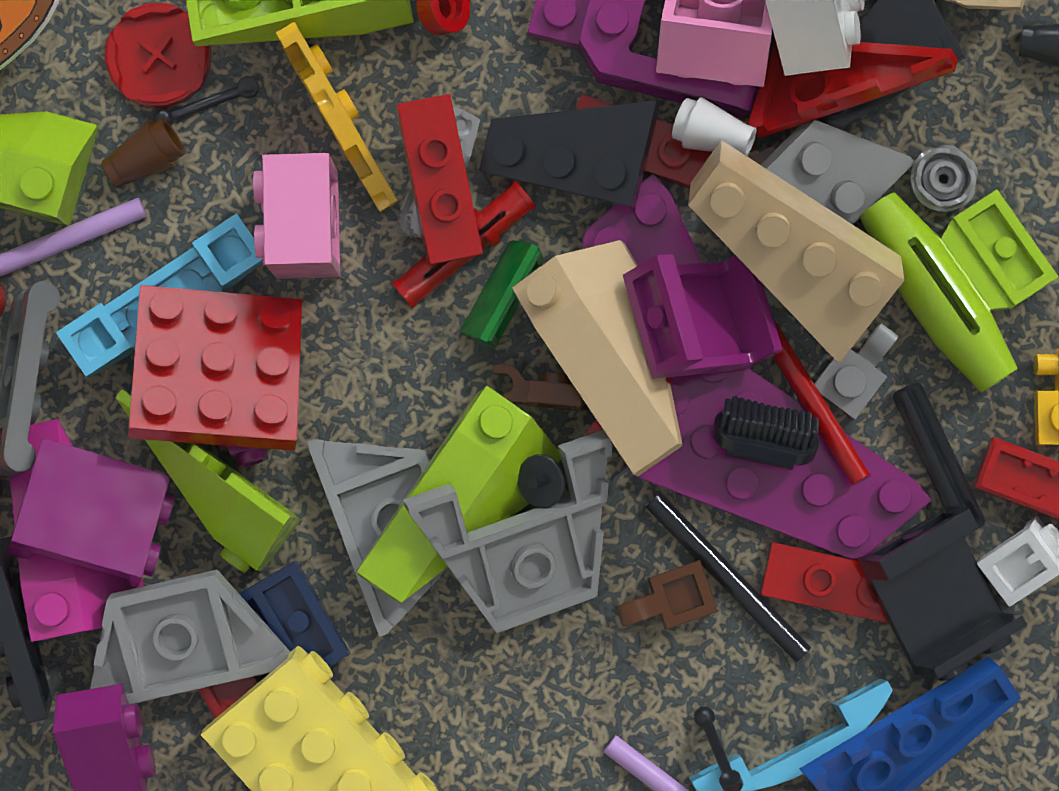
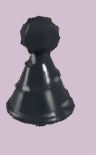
M536 454L528 457L521 464L518 475V487L521 495L528 503L535 507L548 508L555 505L562 498L565 487H568L562 462L557 463L547 455Z

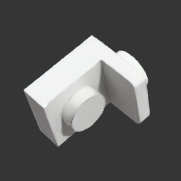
M1038 516L1029 520L1024 529L986 553L977 562L979 568L1009 607L1059 575V531L1052 524L1045 526Z

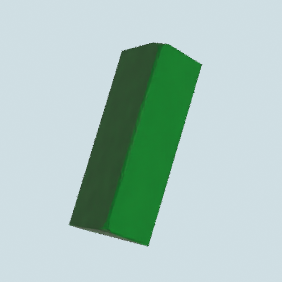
M515 240L508 242L460 331L462 334L491 350L493 348L496 349L520 305V301L512 287L541 267L544 261L539 247L531 243Z

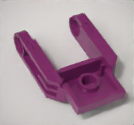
M646 0L535 1L527 32L528 37L579 50L597 83L681 104L686 98L697 101L700 97H703L733 117L750 118L759 90L757 86L734 85L723 81L693 77L682 78L676 75L657 73V59L630 52L634 48Z

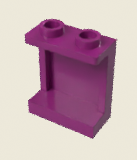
M658 254L623 274L652 379L749 369L782 351L763 283L736 255L722 262L676 264L673 254Z
M42 438L6 554L28 560L31 552L125 578L124 586L136 588L143 575L150 577L153 575L161 545L152 543L157 524L166 526L172 510L175 495L166 492L170 475Z

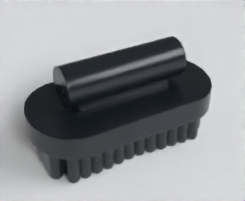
M733 396L732 400L729 398L725 399L722 411L716 415L712 427V436L718 445L726 449L725 456L792 470L794 465H805L814 460L819 447V438L817 436L819 419L817 417L812 418L811 412L805 413V411H798L797 409L792 411L791 408L785 410L784 407H772L769 404L765 406L764 403L752 402L750 399L745 401L743 397Z

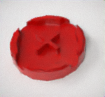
M147 3L130 9L120 18L121 21L116 25L114 31L111 30L105 45V65L111 81L128 100L146 108L167 109L186 102L202 88L210 71L211 47L210 45H194L189 15L183 9L170 3Z

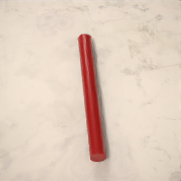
M774 319L782 351L772 356L806 412H811L812 418L817 417L819 419L818 432L851 485L855 486L871 476L870 472Z

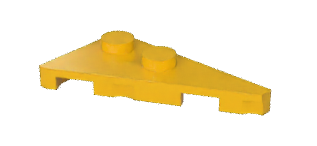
M295 22L277 31L276 35L287 58L379 212L381 213L398 203L352 122L360 117L345 89L335 93L326 75L333 72L318 44L309 48Z

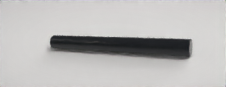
M660 492L646 506L650 513L697 561H701L702 566L795 662H798L811 649L808 643Z

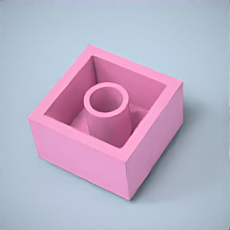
M665 0L661 18L656 72L676 75L682 78L693 77L729 82L734 85L764 87L773 31L765 0Z
M330 154L262 155L263 171H254L253 175L255 203L261 204V210L264 213V225H255L254 230L256 258H262L263 266H266L277 279L340 277L338 171Z

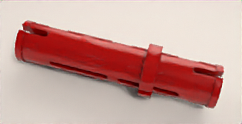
M516 181L482 210L478 211L474 208L478 231L503 211V215L479 234L482 250L489 244L493 248L502 242L499 237L530 210L536 208L534 202ZM424 256L401 277L391 283L408 304L414 308L419 301L449 277L453 276L475 256L447 261L427 278H424V275L437 264L428 265L426 256Z

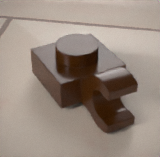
M509 364L493 366V375L507 376L513 383L511 391L501 395L511 403L531 407L581 411L582 397L566 374L544 372L541 373V381H526L522 378L520 372Z
M700 560L647 578L652 594L616 606L622 626H628L660 615L664 629H670L718 612Z

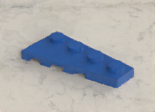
M987 656L969 667L962 674L945 681L799 769L816 791H914L1018 702L1021 697L1002 668Z

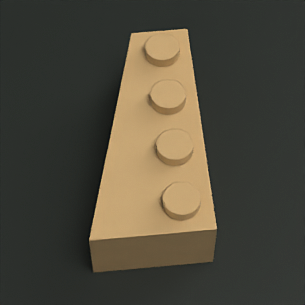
M722 140L690 183L688 206L838 363L843 360L904 282L902 259L899 254Z

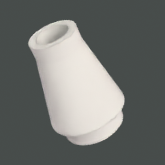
M700 97L697 101L686 98L677 113L673 125L672 138L681 141L683 148L713 152L722 140L748 156L753 146L757 129L741 122L703 97Z

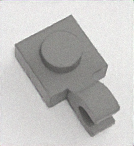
M881 323L875 328L857 353L850 349L840 363L833 358L814 383L822 397L855 420L886 380L887 376L875 368V366L899 336Z

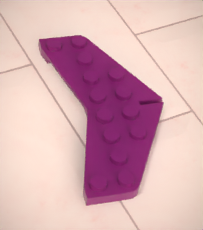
M654 173L641 183L635 208L616 204L587 229L583 238V249L621 240L627 246L637 265L658 254H673L676 264L702 263L671 193ZM750 368L669 377L675 381L671 386L683 446L640 476H633L848 559L861 558L873 551L931 501V498L913 478L849 435H847L848 439L871 474L870 477L855 486L851 485L819 432L817 435L819 447L814 460L805 465H794L792 470L725 456L726 449L718 445L712 436L715 417L722 411L725 399L729 398L732 400L733 396L743 397L745 401L750 399L752 402L764 403L765 406L769 404L772 407H784L785 410L791 408L792 411L794 409L798 411L803 410L806 413L800 402L753 372Z

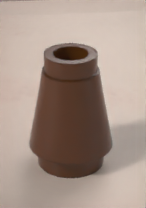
M164 118L154 123L147 120L115 149L109 157L102 160V166L111 182L117 188H120L125 184L177 166L176 160L185 155V150L178 135Z

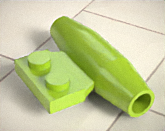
M998 190L993 191L953 217L941 238L895 192L883 197L866 209L859 216L869 236L901 256L904 282L897 291L934 345L981 393L1016 371L1018 368L991 311L1011 310L1054 282L1059 276Z

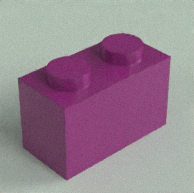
M123 684L56 696L53 734L73 790L147 791L148 778L155 777L156 774L154 753L150 744L142 745L140 739L143 734L141 713L137 704L129 705Z

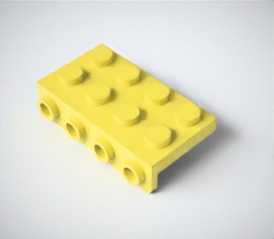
M300 646L294 648L283 663L209 723L201 733V736L251 791H438L434 783L424 773L420 772L415 775L404 763L405 754L391 735L386 732L380 735L366 720L369 718V714L362 702L351 692H347L344 695L331 681L333 673L323 658L314 651L307 654Z

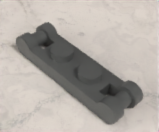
M48 281L34 283L28 289L19 292L12 301L0 375V478H7L30 469L36 459L35 450L28 442L30 425H33L38 418L41 406V396L39 393H35L38 372L41 373L45 368L49 354V343L43 340L47 314L55 310L60 302L58 289Z

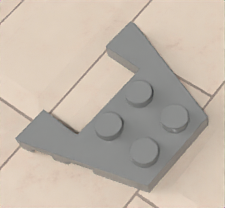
M604 430L558 445L570 496L559 500L555 505L548 508L538 507L467 533L456 491L450 483L403 499L404 506L496 633L597 597L604 532L600 529L602 506L604 502H607L609 482L605 479L607 457L612 456L613 446L612 441Z

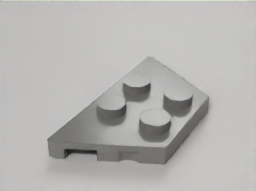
M812 120L801 124L761 166L853 225L860 218L859 216L872 206L914 164V161L910 156L820 121ZM763 284L769 306H772L778 299Z
M312 439L306 442L355 572L430 462L425 450L332 442ZM449 567L401 604L356 574L379 637L389 634Z
M212 570L110 594L106 601L102 621L103 629L93 664L95 667L90 689L122 683L130 705L271 673L287 659L290 651L218 570Z

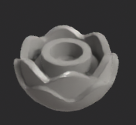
M941 145L924 151L918 156L911 171V188L915 197L927 208L938 212H949L963 207L973 198L978 171L975 163L957 147ZM940 175L947 177L948 182L946 184L939 182Z

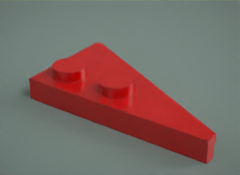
M774 40L767 63L764 87H759L748 125L757 129L755 137L763 138L955 72L958 58L954 51L948 48L860 42V44L852 45L850 68L785 76L776 40Z

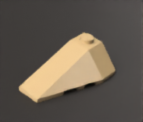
M618 240L554 256L513 286L512 289L535 329L632 473L640 476L682 447L683 444L671 386L665 378L652 379L623 279V274L638 265L625 243Z

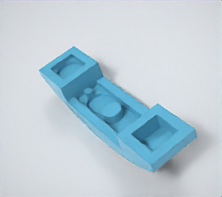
M237 213L192 242L193 248L105 306L102 303L98 304L56 332L86 378L105 370L135 353L140 285L226 292L262 264V258H256L254 237Z
M878 679L833 702L832 704L842 723L749 771L738 753L727 757L732 770L738 771L744 785L740 791H754L771 787L803 775L799 768L865 730L879 714L893 690L889 682ZM718 763L689 777L696 791H723L719 783L722 773Z

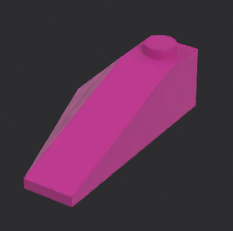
M58 419L30 425L28 442L33 446L36 455L42 438L74 447ZM33 465L26 471L10 476L14 525L17 521ZM31 552L28 560L18 557L21 590L31 642L103 629L102 621L106 601L110 594L134 589L124 586L125 578ZM141 578L136 588L144 586L143 578Z

